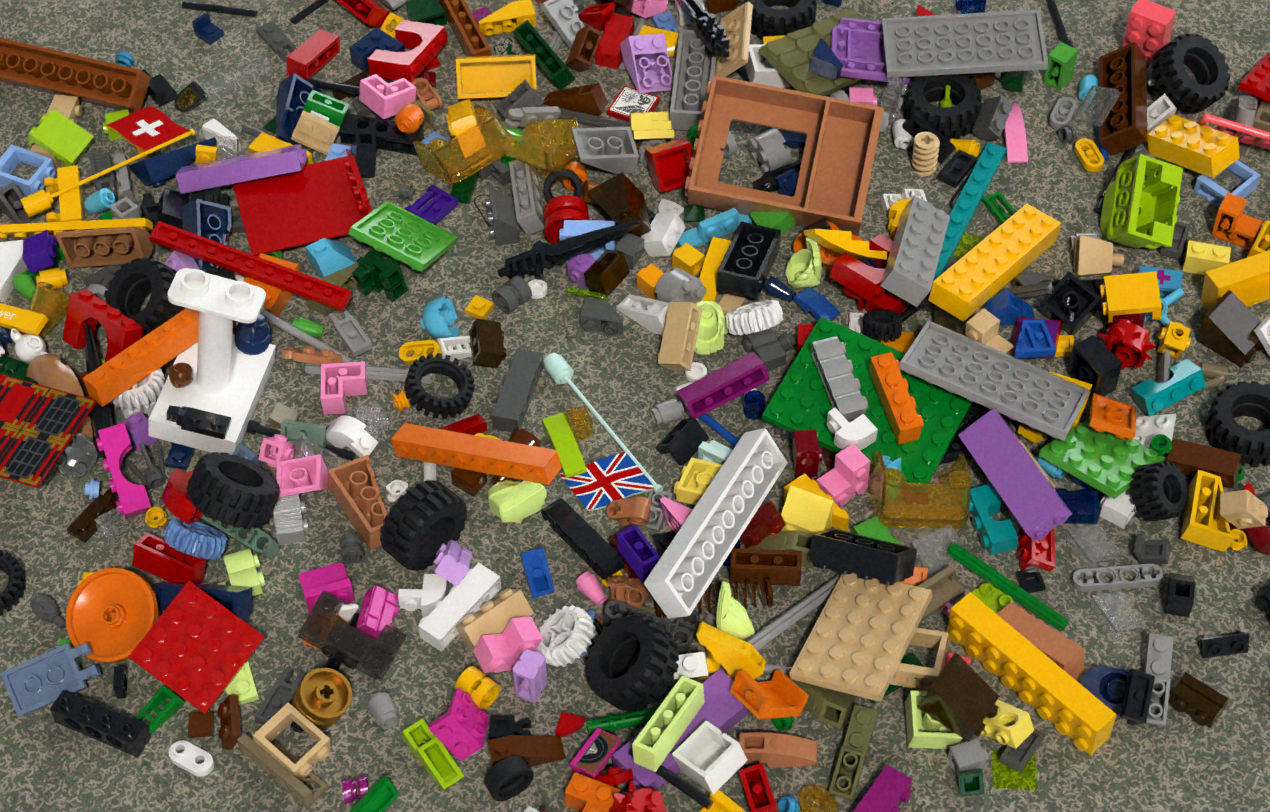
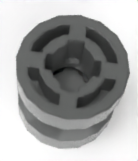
M347 533L341 536L339 540L342 549V561L346 564L362 562L365 558L362 548V536L358 533Z

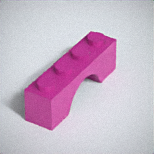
M125 423L98 430L100 437L96 438L99 451L104 450L106 458L102 459L105 471H111L113 477L112 480H109L112 493L117 492L119 500L115 501L119 514L124 513L125 518L128 519L146 513L151 508L145 486L129 482L121 473L122 460L132 450Z

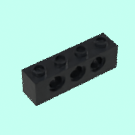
M346 113L339 129L341 143L351 144L355 130L375 131L376 149L416 156L419 153L418 145L424 139L423 126H420L415 133L408 134L400 131L395 121Z
M65 690L61 692L50 708L55 723L137 758L151 739L146 724Z

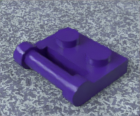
M431 185L427 188V192L412 205H408L405 210L436 225L458 205V199L435 185Z

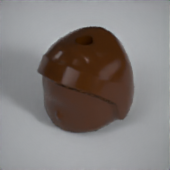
M181 362L171 365L169 379L175 388H183L191 383L193 379L192 368L189 364Z

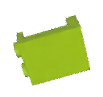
M52 109L49 114L45 113L41 117L38 127L34 126L28 134V137H30L28 145L32 146L36 143L63 161L62 167L75 165L91 145L94 136L55 109Z

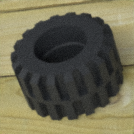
M1162 461L1142 465L1135 470L1132 475L1134 480L1130 482V493L1133 505L1135 504L1136 511L1140 513L1143 519L1159 521L1179 517L1181 513H1184L1185 506L1188 503V487L1185 477L1181 474L1178 466L1176 467L1173 462Z

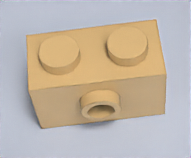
M1240 490L1220 493V515L1235 527L1246 529L1266 526L1265 518L1268 517L1267 506L1251 492Z

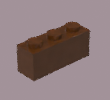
M1175 438L1172 443V449L1166 461L1173 462L1176 467L1178 466L1184 477L1193 479L1197 471L1201 470L1220 476L1222 486L1234 488L1241 469V454Z
M733 548L731 552L730 581L737 583L740 580L742 584H745L746 580L749 579L754 584L755 579L758 578L763 585L764 578L770 577L772 585L800 586L802 551Z

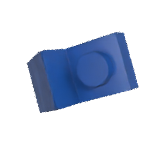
M541 546L521 552L520 557L524 568L522 573L532 598L555 592L544 548Z

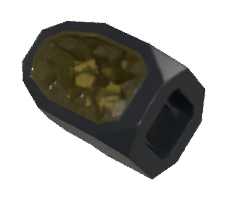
M193 81L179 92L175 99L174 107L183 112L191 111L206 100L208 95L198 83Z

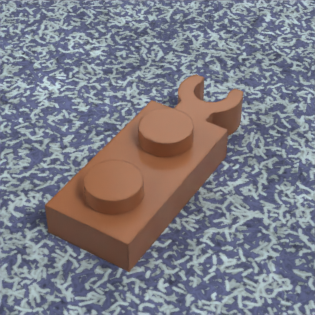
M304 346L302 350L288 347V350H282V358L293 359V361L316 365L342 363V354H336L334 350L330 349L317 351L315 347Z

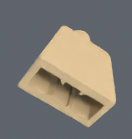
M1084 235L1075 238L1073 275L1076 278L1108 275L1112 272V266H1123L1124 254L1113 253V243Z

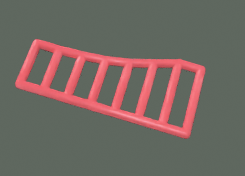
M1208 113L1196 121V123L1238 137V142L1270 150V132ZM1209 122L1218 126L1214 128L1205 124ZM1227 128H1228V129H1232V130H1235V131H1237V132L1234 133V132L1226 131V129H1227Z

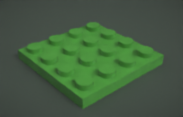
M389 201L384 202L352 225L348 233L355 237L357 241L365 242L375 250L384 252L394 260L402 261L412 269L421 272L451 249L459 238Z
M1090 417L1072 428L1065 441L1055 439L1041 448L1039 454L1041 458L1113 499L1131 488L1130 482L1134 480L1132 475L1138 467L1162 462L1166 458L1163 455L1158 456V452L1144 446L1136 439H1120L1113 433L1094 430L1089 426Z

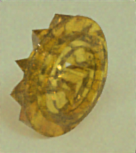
M809 786L799 795L798 804L802 807V812H837V802L835 797L830 795L829 791L825 788ZM813 803H815V804H818V803L821 804V803H823L822 806H821V808L818 807V806H817V807H813V806H812Z

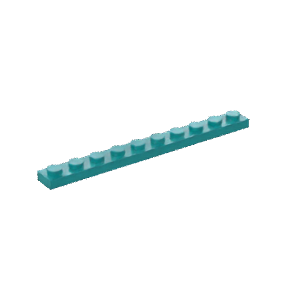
M992 143L986 144L949 214L950 219L933 281L945 272L1006 155V147Z

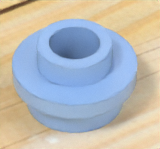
M90 478V482H85V495H89V500L98 498L100 480Z

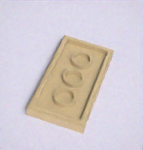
M750 2L744 3L721 19L720 25L725 26L724 33L730 39L728 50L730 55L727 58L717 56L716 76L726 77L748 63L753 5Z

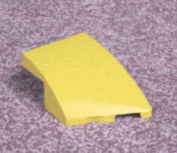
M668 111L629 113L630 128L634 139L674 138V130L671 129Z

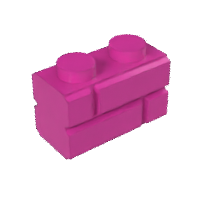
M373 586L364 596L355 634L367 638V640L373 643H380L384 639H388L394 629V626L391 625L392 619L396 617L399 611V606L396 605L398 595L389 591L386 592L385 589L379 586Z

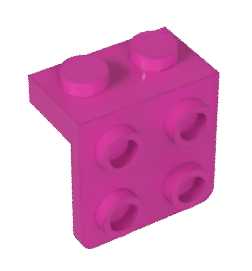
M341 562L303 572L299 575L309 613L355 601L350 578H348L345 566Z
M458 688L453 693L448 712L431 722L428 729L460 761H463L483 748L489 725V717L483 709L478 708L469 694L464 693Z

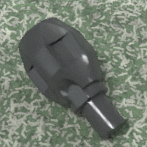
M38 594L32 599L30 607L39 619L51 624L54 623L60 630L66 626V621L61 617L55 602L50 597Z

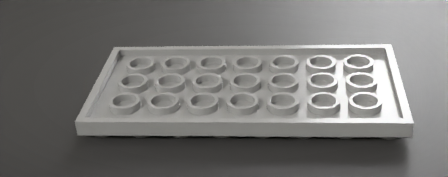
M1040 10L882 18L887 78L1048 69Z
M929 320L898 367L909 375H915L930 384L946 389L950 393H956L971 402L981 404L989 410L995 408L999 413L1008 416L1012 420L1029 425L1032 429L1040 430L1053 438L1065 441L1090 392L1089 389Z

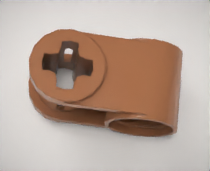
M416 78L412 82L416 87V100H419L430 111L436 108H443L439 94L435 92L428 80Z
M641 496L614 500L607 506L606 514L612 520H617L618 524L622 527L644 526L649 523L651 500Z
M614 576L607 580L611 595L609 602L617 600L633 607H640L652 597L644 582L640 579Z

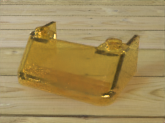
M480 105L474 106L478 124L450 141L435 138L428 145L417 140L413 142L422 168L450 183L464 180L511 152L515 148V143L496 113Z
M881 451L876 452L868 478L878 519L883 525L897 528L962 529L965 527L969 517L971 478L964 454H959L954 469L949 474L948 484L908 483L901 471L885 468Z

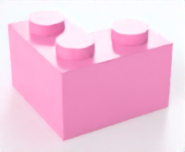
M375 74L360 80L359 100L382 119H386L396 115L405 104H411L416 100V87L405 78L388 84Z
M365 361L321 364L320 399L324 415L346 413V396L368 395V377Z
M851 444L835 455L834 468L817 479L819 488L825 494H829L837 506L845 505L855 494L860 495L866 491L871 461L854 444Z
M532 617L511 618L502 634L482 635L473 652L484 673L511 671L517 661H519L523 651L527 649L536 651L543 638Z

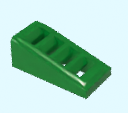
M163 684L134 720L145 724L142 720L147 718L151 724L149 726L146 725L149 735H151L186 702ZM170 699L169 703H166L164 700ZM160 704L164 707L162 711L157 708ZM152 711L158 715L156 718L150 715Z

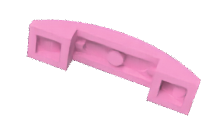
M1016 103L1012 105L1011 112L1003 129L1005 147L1007 148L1006 158L1007 163H1028L1024 120L1021 109Z

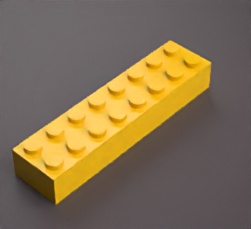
M1025 204L935 279L928 301L964 322L1056 242L1061 222L1035 207Z
M969 592L950 609L947 626L949 639L965 648L966 653L971 658L978 659L987 672L994 673L999 677L1006 688L1013 689L1023 703L1034 707L1042 719H1048L1054 724L1056 730L1061 735L1068 736L1078 750L1085 751L1091 756L1110 738L1117 714L975 595Z

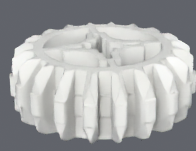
M761 300L739 306L725 315L726 326L730 334L740 336L763 331L780 324L783 320L782 308L779 301Z
M162 369L155 370L112 400L111 403L116 407L120 406L122 410L128 407L132 411L134 407L141 409L143 405L149 406L151 401L156 402V397H159L165 384Z
M565 605L562 610L557 608L554 614H549V618L543 620V626L538 628L543 639L536 651L542 653L546 658V663L552 666L559 667L561 665L565 667L568 663L573 664L574 659H580V655L583 652H587V646L592 644L590 639L595 636L593 633L595 630L594 621L585 610L574 605L570 607Z

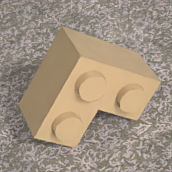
M983 308L966 322L964 336L1013 356L1014 346L998 335L1000 320Z

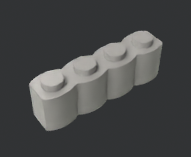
M837 336L811 342V355L832 407L836 408L847 421L854 420L862 414L865 415L866 409H868V402L866 397L860 393L859 379L854 378L852 374L853 365L851 360H847L845 356L846 348L844 343L840 342Z

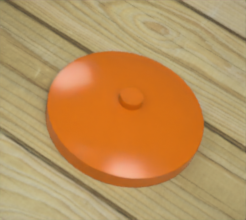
M122 568L102 569L85 578L73 592L66 611V628L72 644L75 647L84 643L89 644L93 653L86 657L102 663H118L128 660V656L158 620V604L151 586L138 574Z

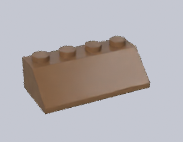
M135 226L56 232L55 234L69 268L131 263V260L137 258H149L154 248L153 243L150 242L148 231Z

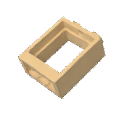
M917 628L909 645L939 649L934 668L900 663L890 684L929 691L944 669L949 646V633Z
M289 702L253 734V741L298 780L301 777L305 778L308 776L313 766L319 760L323 761L331 751L330 738ZM293 721L318 742L296 764L271 744Z

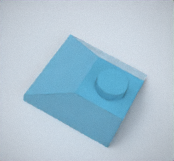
M322 238L306 246L308 262L321 278L357 263L358 260L343 242Z

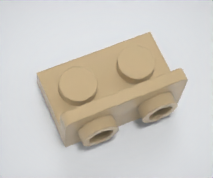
M303 110L291 139L327 155L340 127Z

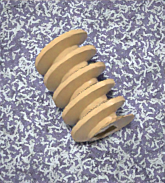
M920 132L914 138L911 164L919 176H930L934 174L937 168L940 141L936 135L930 132Z

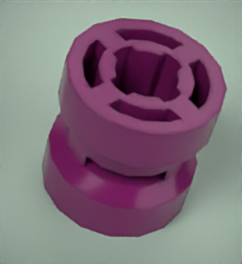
M367 775L360 776L357 780H351L350 778L342 779L345 804L361 799L369 791Z

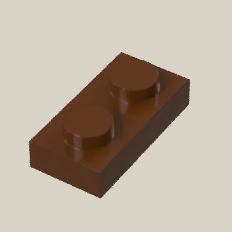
M229 695L219 705L217 713L221 725L219 738L222 741V749L227 750L232 749L237 744V739L241 736L239 699L235 695Z

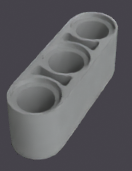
M1248 95L1239 96L1234 122L1253 127L1257 112V98Z

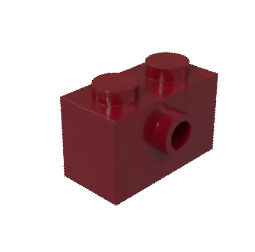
M816 429L793 432L792 461L795 478L800 477L804 473L810 479L818 475V464L822 462V450L819 448Z

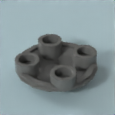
M76 432L54 465L67 475H85L91 471L97 461L98 453L96 452L94 442L85 434Z

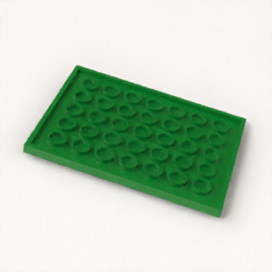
M820 317L762 414V420L790 433L799 430L816 429L819 446L835 453L842 451V449L834 445L835 433L833 434L827 427L828 412L833 407L811 355V342L837 336L839 341L845 345L847 360L850 359L852 362L854 378L859 379L860 393L867 399L868 409H866L865 416L878 429L876 441L860 450L871 461L870 469L878 470V460L881 459V456H889L891 461L900 457L902 459L899 482L925 492L973 402L901 370L902 378L905 377L908 382V393L915 399L917 415L920 414L922 416L924 427L921 428L919 440L898 445L869 374L871 357L892 352L895 360L898 359L900 363L906 353Z

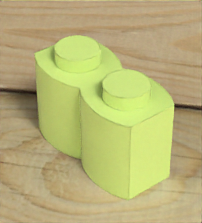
M249 548L223 556L232 586L252 588V596L263 593L261 586L266 584L262 572L257 573L256 568L261 567L257 554L252 555Z

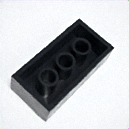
M741 221L719 267L716 291L758 300L780 250L781 230Z
M831 528L812 534L809 562L816 563V566L819 568L830 569L832 567L838 569V572L842 574L856 573L862 579L872 580L876 578L881 580L880 583L894 585L896 582H902L904 579L913 576L917 549Z

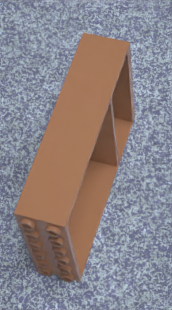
M713 75L712 82L707 84L706 100H704L702 107V119L699 120L698 137L695 139L694 155L691 157L690 173L685 184V196H688V204L724 211L735 207L739 214L750 215L751 212H788L796 220V225L806 227L826 217L827 221L835 224L840 231H851L852 235L858 236L884 107ZM735 120L807 135L794 196L750 189L718 181L724 151L721 150H725L731 121Z

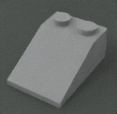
M630 127L575 128L571 130L580 162L614 174L635 172L639 154Z

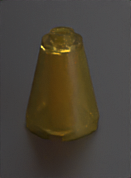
M38 282L34 288L28 310L44 314L49 319L38 335L44 339L67 315L70 295L61 289L58 292L53 290L52 287L54 285Z

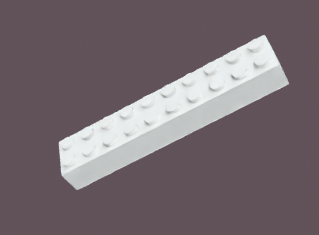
M766 428L743 434L644 582V585L668 619L690 616L787 465V460Z

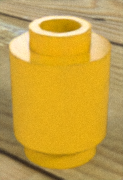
M53 268L39 271L38 276H35L37 286L42 288L43 292L61 289L63 286L68 285L65 269Z

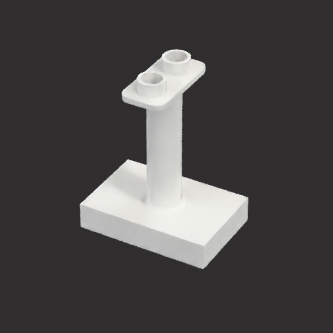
M183 268L178 270L168 290V300L174 305L199 311L198 342L179 354L174 364L181 362L189 364L192 368L193 379L189 385L183 388H175L171 384L168 375L149 417L148 436L210 453L233 454L244 438L248 422L253 416L275 362L276 345L269 344L266 351L259 355H248L239 351L235 345V335L232 334L233 320L247 324L257 320L266 298V293L262 288L250 285L244 281H235L205 273L199 269ZM169 405L181 408L182 406L231 417V424L226 438L223 440L182 430L181 426L176 425V422L166 419Z

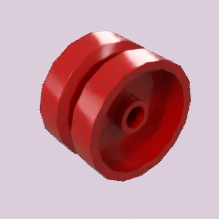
M562 195L552 198L543 208L545 237L552 244L560 242L559 232L560 228H564V220H589L587 204L576 196Z

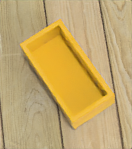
M535 54L456 58L458 99L506 97L520 83H523V80H526L537 91Z
M1172 115L1148 133V150L1151 155L1211 178L1217 176L1240 158L1238 137L1177 115Z
M1270 250L1206 271L1201 302L1207 311L1228 290L1232 291L1246 307L1270 300Z

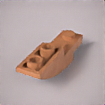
M765 732L740 733V739H734L739 742L748 760L745 764L767 763L768 768L817 765L818 744L813 740L793 735Z

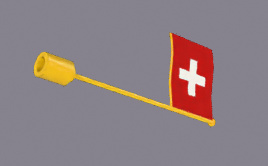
M145 107L105 125L106 128L119 133L131 145L144 151L143 153L53 194H50L49 191L45 192L43 189L20 199L21 204L28 217H33L52 208L51 203L54 202V197L190 135L194 136L195 131L176 124L155 107Z

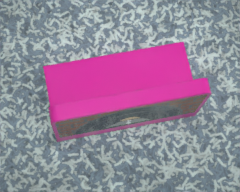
M597 728L570 763L572 773L576 772L584 776L596 777L621 744L620 738Z

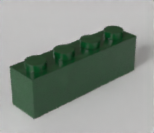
M528 20L513 31V34L530 54H535L536 62L559 90L564 89L575 80L567 66Z

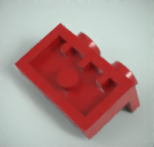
M1021 528L1018 532L1019 551L1017 557L1019 559V569L1025 570L1028 566L1033 565L1051 572L1055 568V529L1050 530L1044 538L1034 541Z

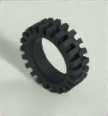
M432 353L428 354L427 358L423 355L419 358V361L416 359L409 368L404 383V391H407L406 398H411L409 403L412 406L417 404V411L420 412L424 408V415L426 416L429 415V412H433V418L437 419L439 414L442 415V419H447L448 414L451 418L456 417L457 413L460 415L464 409L466 410L472 398L475 380L474 377H470L472 374L470 369L465 371L466 365L464 363L458 366L459 360L456 358L453 362L449 361L450 355H446L445 359H442L441 353H437L435 358ZM430 373L445 375L456 383L459 393L449 399L431 396L423 389L420 379Z
M0 550V571L9 576L6 588L0 593V616H2L1 610L11 611V604L17 606L19 603L18 597L23 598V590H26V579L15 557L12 558L10 553L6 552L4 554Z

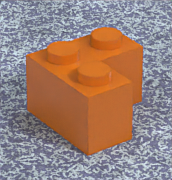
M1227 192L1218 209L1211 236L1251 250L1261 230L1263 221L1243 214L1247 199Z
M574 772L564 792L565 806L580 812H609L610 807H613L615 802L612 795L615 792L620 794V789Z

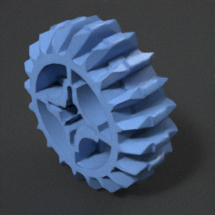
M179 518L169 521L164 536L165 542L170 547L175 548L176 551L206 560L221 558L227 547L226 543L228 540L226 535L215 527L198 521L186 524Z

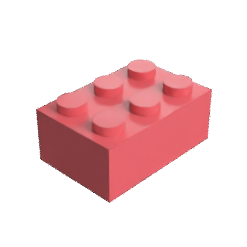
M1138 0L1130 10L1123 47L1135 42L1146 56V65H1150L1159 49L1170 42L1176 11L1149 0Z

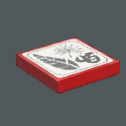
M624 85L608 108L607 115L630 123L629 113L653 112L660 102V97L649 93L639 94L637 89Z

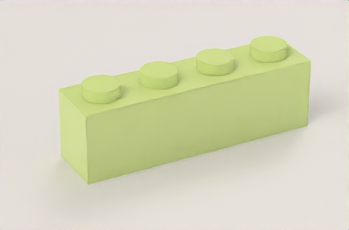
M681 676L632 743L634 763L654 772L657 771L704 705V684Z

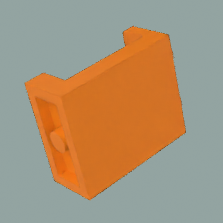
M775 670L772 679L763 682L755 681L746 671H738L729 691L758 719L801 716L809 698L808 694L781 670Z

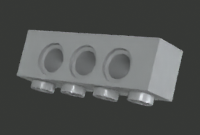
M526 155L509 162L517 222L528 236L545 229L537 170Z

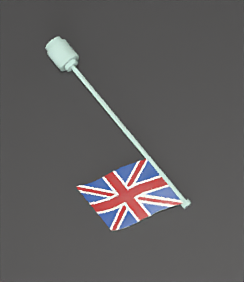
M557 353L549 354L543 362L548 374L557 384L568 383L624 451V453L605 457L586 465V473L565 478L563 473L559 474L586 510L595 511L606 508L614 500L626 499L652 490L655 493H661L663 487L660 484L657 485L571 381L574 373L572 367L561 355Z

